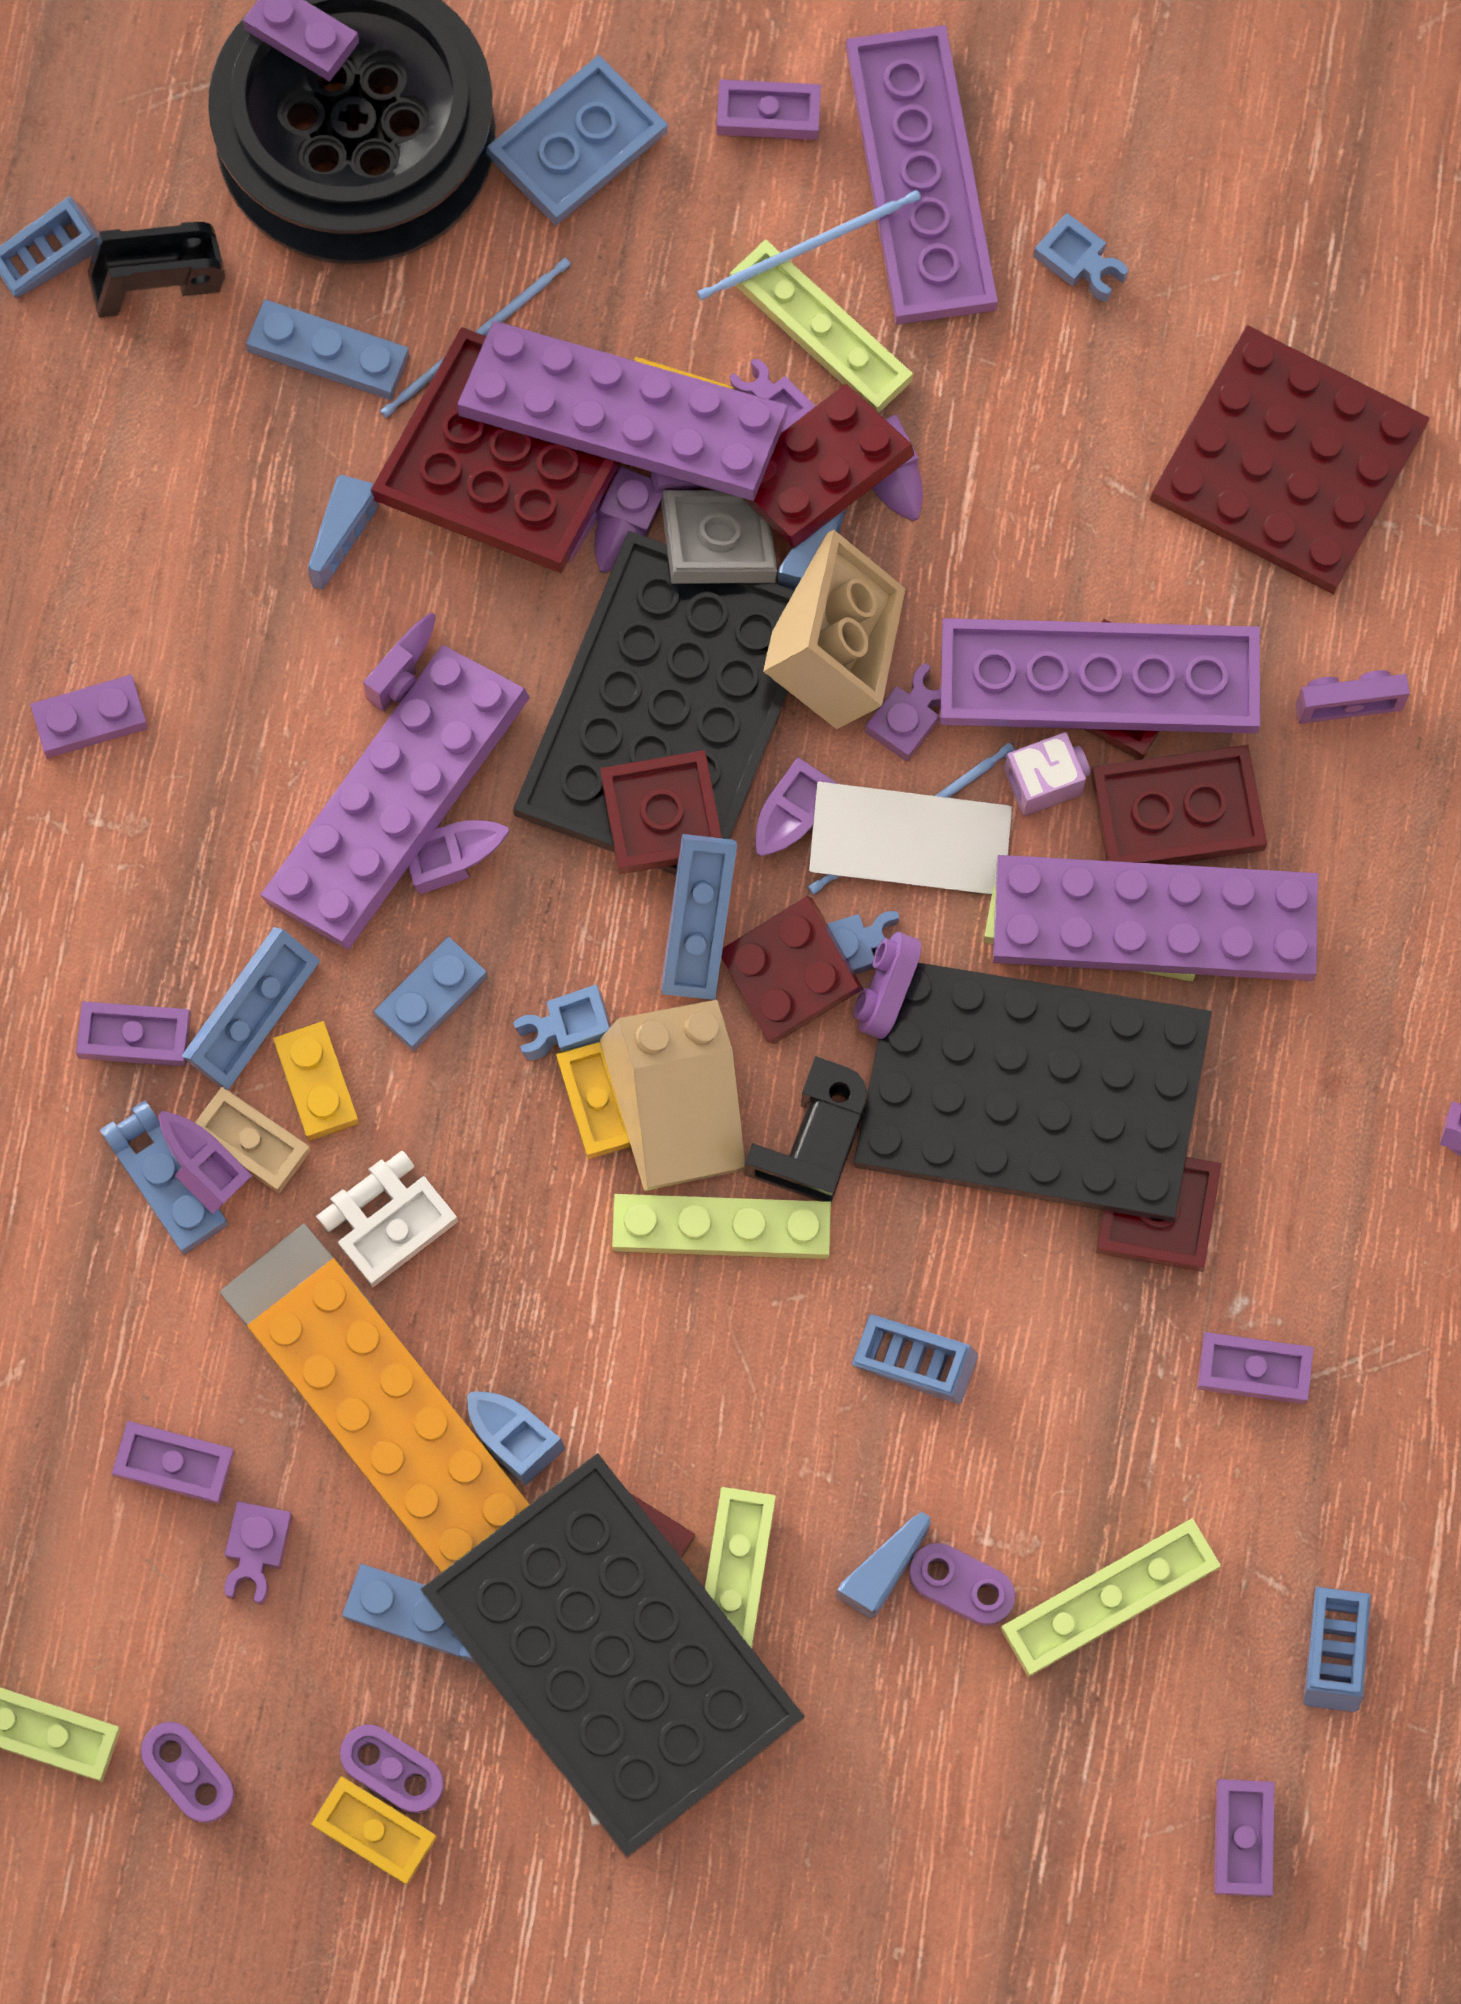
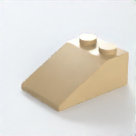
M835 530L826 533L772 631L763 672L836 729L881 707L906 588Z
M718 1000L618 1018L600 1038V1044L644 1191L743 1171L745 1169V1154L733 1050Z

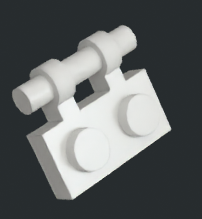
M402 1150L386 1163L381 1159L368 1169L371 1173L368 1177L348 1192L344 1189L330 1198L332 1204L316 1216L328 1233L344 1221L353 1228V1231L338 1241V1245L372 1288L458 1222L457 1216L424 1176L407 1189L399 1179L415 1167ZM384 1191L392 1201L367 1218L360 1209Z

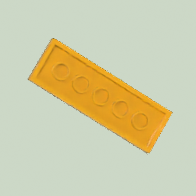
M334 1258L247 1325L250 1332L441 1573L530 1505Z

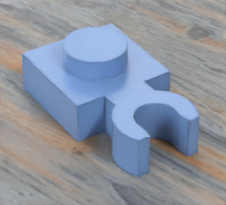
M1068 213L1058 221L1034 248L1033 257L1072 287L1083 277L1089 282V289L1093 296L1104 302L1110 299L1112 289L1104 284L1101 278L1111 275L1121 283H1124L1129 272L1126 265L1120 260L1103 258L1101 255L1105 252L1106 242Z
M896 911L884 912L875 919L872 926L865 928L859 914L828 923L830 930L855 974L875 969L873 967V953L876 952L878 945L885 938L882 931L886 927L898 924L899 914Z
M597 984L547 1001L549 1016L540 1018L536 1015H524L513 1022L520 1036L531 1032L538 1033L537 1038L533 1042L520 1046L527 1060H538L549 1053L552 1046L556 1044L559 1045L563 1053L600 1042V1038L611 1027L603 995Z

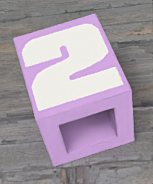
M1066 732L1007 753L1004 772L1023 817L1082 796L1086 782L1085 776L1090 775L1088 761L1082 748L1079 745L1072 747Z

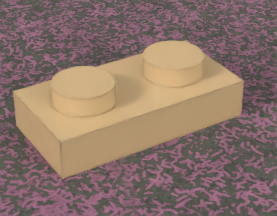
M223 1087L219 1089L195 1122L214 1136L253 1177L278 1194L281 1193L311 1152L310 1147Z

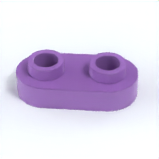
M896 932L890 939L884 938L878 945L873 958V967L876 971L869 989L865 988L861 991L854 1007L853 1016L858 1019V1029L860 1032L883 1039L892 1029L920 958L921 942L919 939Z
M933 1543L922 1547L912 1559L909 1578L912 1587L921 1597L980 1626L999 1624L1010 1614L1015 1602V1590L1010 1579L999 1570L942 1543ZM935 1561L944 1563L948 1569L947 1577L942 1580L931 1578L927 1571L928 1565ZM984 1586L992 1587L997 1592L998 1600L992 1605H984L979 1601L977 1591Z
M176 1722L158 1724L146 1734L141 1746L143 1763L180 1809L189 1818L200 1823H213L225 1817L231 1810L235 1800L233 1782L187 1727ZM172 1742L178 1743L182 1750L180 1758L175 1762H165L162 1758V1750L165 1745ZM205 1785H212L217 1790V1798L210 1805H202L197 1800L199 1789Z
M362 1725L356 1727L344 1738L340 1749V1758L344 1769L352 1778L407 1813H424L438 1804L444 1791V1779L440 1769L432 1760L379 1726ZM373 1745L380 1750L379 1760L373 1765H365L360 1762L359 1754L365 1746ZM412 1776H422L427 1782L426 1790L418 1796L407 1793L406 1783L408 1779Z

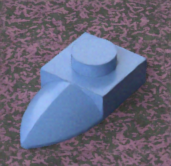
M470 1392L467 1395L470 1420L477 1435L486 1445L489 1454L525 1486L565 1450L561 1438L526 1407L515 1400L490 1392Z

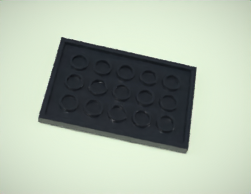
M628 530L513 808L514 816L615 853L600 768L705 750L721 835L723 839H731L789 695V691L774 681L763 670L772 631L795 590L776 583H671L667 545ZM678 865L658 869L676 875Z
M918 962L892 1029L885 1038L878 1039L854 1158L855 1168L1098 1210L1104 1209L1114 1211L1115 1213L1175 1223L1212 1011Z
M598 1453L420 1589L430 1605L626 1859L805 1718L800 1709Z

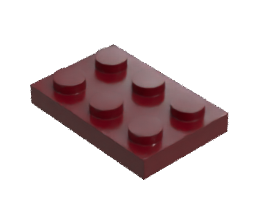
M845 383L780 434L755 500L742 499L795 548L914 456L912 443Z
M1249 745L1092 766L1091 779L1106 861L1174 864L1259 852L1266 849L1267 840Z

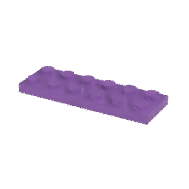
M946 25L846 39V54L874 209L891 201H898L915 190L921 196L920 200L912 204H905L899 207L897 211L877 219L895 325L996 311L998 301Z
M494 320L457 404L458 414L462 417L752 501L755 500L788 416V405Z
M943 618L940 725L1258 733L1260 728V627Z
M442 645L263 890L261 896L265 902L349 950L407 870L412 860L425 845L429 836L443 820L530 699L525 688Z
M998 855L996 862L993 963L1314 981L1317 965L1318 873Z

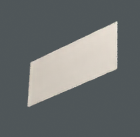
M818 782L809 871L992 894L993 887L996 886L998 855H1008L1012 807L1009 805Z

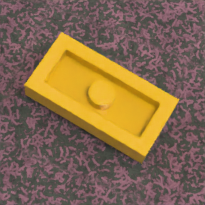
M324 1021L274 1037L273 1040L308 1141L358 1125L359 1121Z
M600 1042L556 1054L557 1063L587 1160L631 1147Z
M342 1776L311 1823L314 1828L405 1885L409 1884L437 1839V1836Z

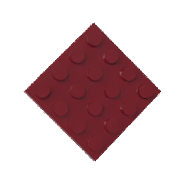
M1246 325L1154 487L1150 500L1334 595L1426 429L1430 417Z
M461 327L371 488V493L374 496L373 501L562 573L621 462L459 416L458 401L486 339V336Z

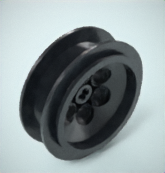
M305 0L358 33L359 43L331 81L326 80L244 30L243 17L226 39L217 57L210 81L208 110L222 177L238 208L258 230L281 246L309 258L339 264H367L391 260L415 252L444 235L461 220L481 193L488 178L492 159L486 154L487 146L495 140L496 127L492 105L491 78L485 56L470 28L453 9L442 0ZM333 82L344 85V87L337 91H326L323 89L327 84ZM381 86L395 88L394 91L386 95H379L373 92ZM301 121H311L315 123L311 128L306 130H299L294 128V126ZM359 126L358 131H351V127ZM406 127L417 130L413 135L407 137L395 134L397 130ZM322 163H333L337 165L333 170L328 172H319L314 170L319 164ZM374 166L387 168L386 172L377 176L365 173L366 170Z

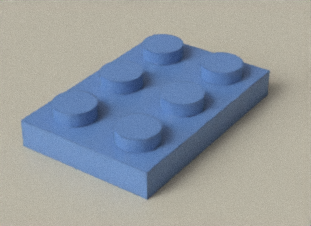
M598 55L488 145L486 154L556 226L666 135L668 124Z

